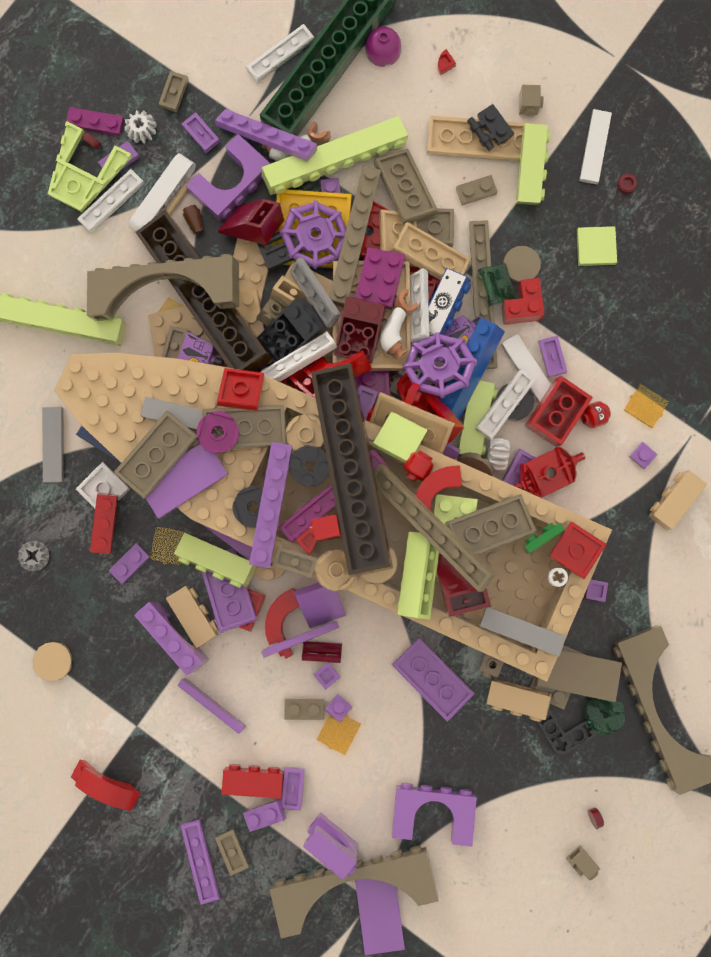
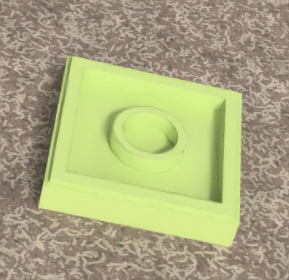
M615 227L577 228L578 266L617 264Z
M391 411L372 446L405 463L410 454L417 451L427 433V429Z

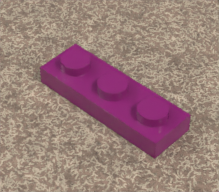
M69 107L66 120L85 131L121 137L124 124L123 116Z

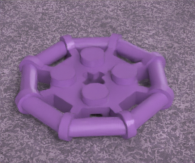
M318 200L297 208L292 207L289 210L290 213L283 228L280 230V236H282L289 252L288 256L296 260L297 258H303L307 265L313 269L333 261H338L346 233V226L341 217L342 213L339 210L336 211L318 203ZM313 211V214L305 217L301 215L303 213ZM318 211L330 216V218L320 217L321 215L318 214ZM297 219L299 221L298 227L291 229L294 220ZM333 221L336 222L340 232H335L332 225ZM312 230L320 232L318 238L311 236ZM290 236H296L299 244L296 248ZM334 238H339L340 241L335 250L331 245ZM303 249L307 253H312L313 259L299 252ZM328 251L331 254L317 259V254Z
M435 332V335L411 344V350L405 364H403V371L407 373L412 384L415 382L421 385L419 391L444 398V396L469 386V380L474 366L477 365V359L472 356L463 338L457 339ZM440 342H441V343H445V344H449V345H453V346H452V347L448 346V348H446V347H443V345L440 344ZM436 343V345H433V346H431V347L425 349V347H427V346H429V345H431V344ZM460 350L464 358H460L456 351ZM417 353H420L422 355L421 360L414 362ZM440 361V363L444 362L442 367H437L436 362ZM466 365L462 376L459 374V368ZM414 369H420L423 375L420 379L417 377ZM452 379L457 380V382L446 387L443 385V383ZM430 381L432 384H439L440 388L425 383Z

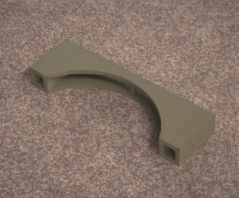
M222 254L220 257L204 256L202 259L185 258L184 261L167 260L166 263L149 262L148 265L131 264L130 267L113 266L112 269L96 268L95 271H87V316L94 321L113 320L120 306L131 294L149 283L164 279H182L201 286L209 294L213 303L220 309L239 307V262L230 254Z
M653 626L613 642L615 646L613 652L617 659L620 658L622 674L629 680V691L632 696L636 697L638 702L636 703V708L640 715L643 714L645 722H643L644 728L652 736L653 741H651V745L654 751L659 753L661 758L659 764L664 772L666 771L668 775L666 781L670 790H674V792L681 795L711 783V755L695 753L680 745L666 731L655 709L652 693L654 671L660 656L669 646L662 626Z
M414 846L407 852L397 850L391 852L390 856L386 857L376 855L371 857V860L365 862L357 860V868L350 877L347 875L343 880L333 871H324V869L315 870L312 872L313 874L306 876L304 873L298 874L290 880H286V878L275 880L269 890L280 937L286 938L301 934L305 918L313 904L328 890L348 881L370 879L386 882L404 891L418 906L438 902L439 895L427 847Z

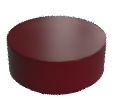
M85 132L82 137L83 140L93 148L99 149L101 143Z
M631 174L622 175L617 183L618 190L623 194H630L637 187V179Z
M595 807L589 809L588 816L596 829L603 827L604 820L599 810Z

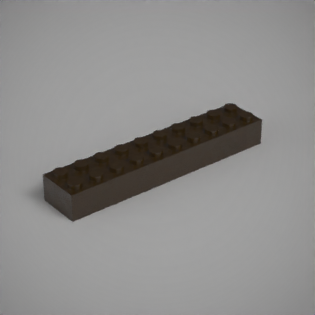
M166 210L136 231V234L157 263H166L167 260L184 261L185 258L202 259L176 221ZM168 279L229 368L256 372L273 359L237 307L220 309L213 303L209 294L201 286L182 279Z
M351 363L313 371L311 376L348 574L354 577L393 569L355 369Z

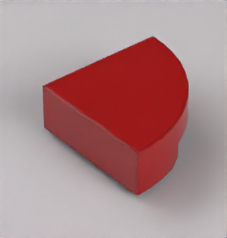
M447 49L441 53L438 60L440 76L456 67V62Z
M309 529L295 539L307 555H310L315 549L316 540L315 537H311Z

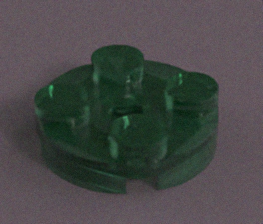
M592 698L585 707L584 716L593 731L602 735H610L620 730L624 725L626 718L625 706L617 699L616 702ZM600 711H607L609 716L606 719L603 718V714Z

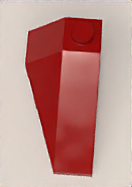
M407 373L396 383L403 402H405L408 390L412 385ZM419 391L422 393L419 404L423 405L422 410L455 423L447 444L452 442L465 427L436 395Z

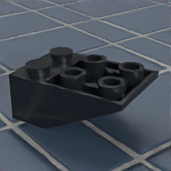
M306 298L294 299L258 336V339L277 362L319 337L328 328Z

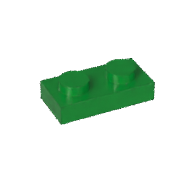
M550 523L542 529L543 534L538 537L534 534L526 539V545L522 547L526 554L531 553L564 531L560 523L556 525Z

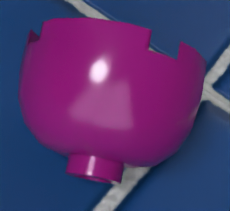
M386 26L378 27L368 35L365 50L367 58L374 65L385 67L388 64L392 65L399 59L401 54V39L392 28Z

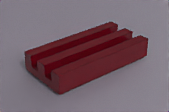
M303 642L302 661L341 663L342 644Z

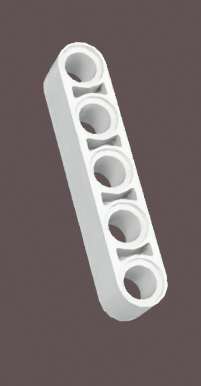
M178 153L133 214L128 226L134 231H138L164 211L184 182H187L193 174L196 164Z

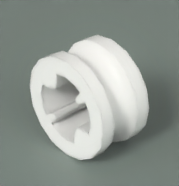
M554 568L548 573V582L553 586H563L568 580L567 572L562 568ZM554 572L563 575V578H560L562 582L553 581Z

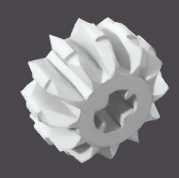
M137 110L134 116L129 113L130 119H125V131L128 133V137L131 140L134 139L136 143L141 140L145 144V139L147 138L152 141L151 135H156V123L153 121L152 115H147L145 111L140 114Z
M493 438L490 441L487 459L493 465L494 471H504L507 468L510 452L508 440Z

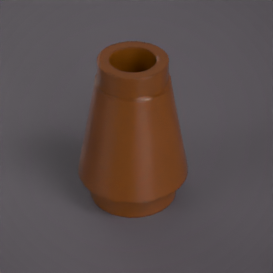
M197 205L185 207L182 215L194 235L202 233L204 230L200 209L197 208Z

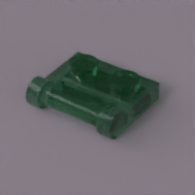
M506 263L478 269V274L482 277L487 293L488 307L502 304L504 300L516 299Z

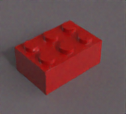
M559 376L554 379L524 426L553 446H561L593 397L563 376Z

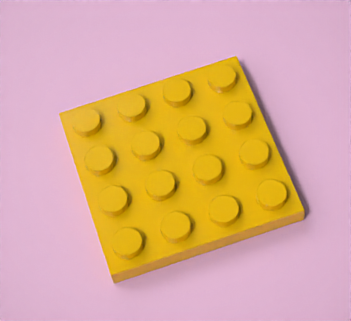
M285 190L283 193L277 194L276 202L280 203L284 221L275 233L283 228L290 213L289 210L292 207L297 208L312 203L314 200H318V203L331 209L339 210L342 213L341 217L347 229L351 213L352 194ZM313 211L303 213L301 215L305 217L313 214ZM318 211V214L321 215L320 217L330 218V216ZM297 219L294 220L292 229L298 227L299 221ZM333 221L332 225L335 232H340L336 222ZM312 230L311 236L318 238L320 232ZM283 238L273 242L272 247L284 242ZM334 238L331 245L335 250L340 241L339 238ZM303 249L301 250L302 254L313 259L312 253H307ZM328 251L317 254V259L331 254ZM296 259L283 265H291L293 261L296 262ZM333 262L319 266V268L333 269Z

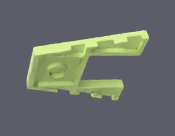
M66 121L65 134L62 135V145L60 153L57 155V165L55 171H53L48 195L83 212L133 156L131 153L114 146L98 177L69 164L68 162L85 132L83 129Z

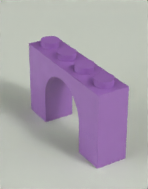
M239 134L225 146L227 154L244 170L243 178L236 187L229 190L218 189L200 173L186 185L188 192L220 222L223 219H227L236 206H240L244 202L245 197L257 189L258 184L264 180L262 177V167L270 164Z
M159 601L148 602L134 615L186 676L196 672L209 660L200 648L189 644L174 629L168 620L171 617L170 613Z
M411 783L396 785L392 838L412 840L414 817L417 810L427 802L438 801L445 804L452 812V845L472 847L477 799L475 793L468 789H460V792L452 791V788L440 787V790L432 789L430 785H421L419 788L413 787Z
M320 812L308 827L307 833L310 835L305 840L303 847L343 880L347 875L350 877L357 868V842Z

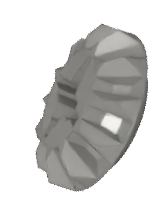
M29 541L23 544L18 551V561L21 567L27 571L41 570L48 563L49 551L42 542ZM29 551L33 553L38 551L35 555L37 561H35L34 559L29 560Z

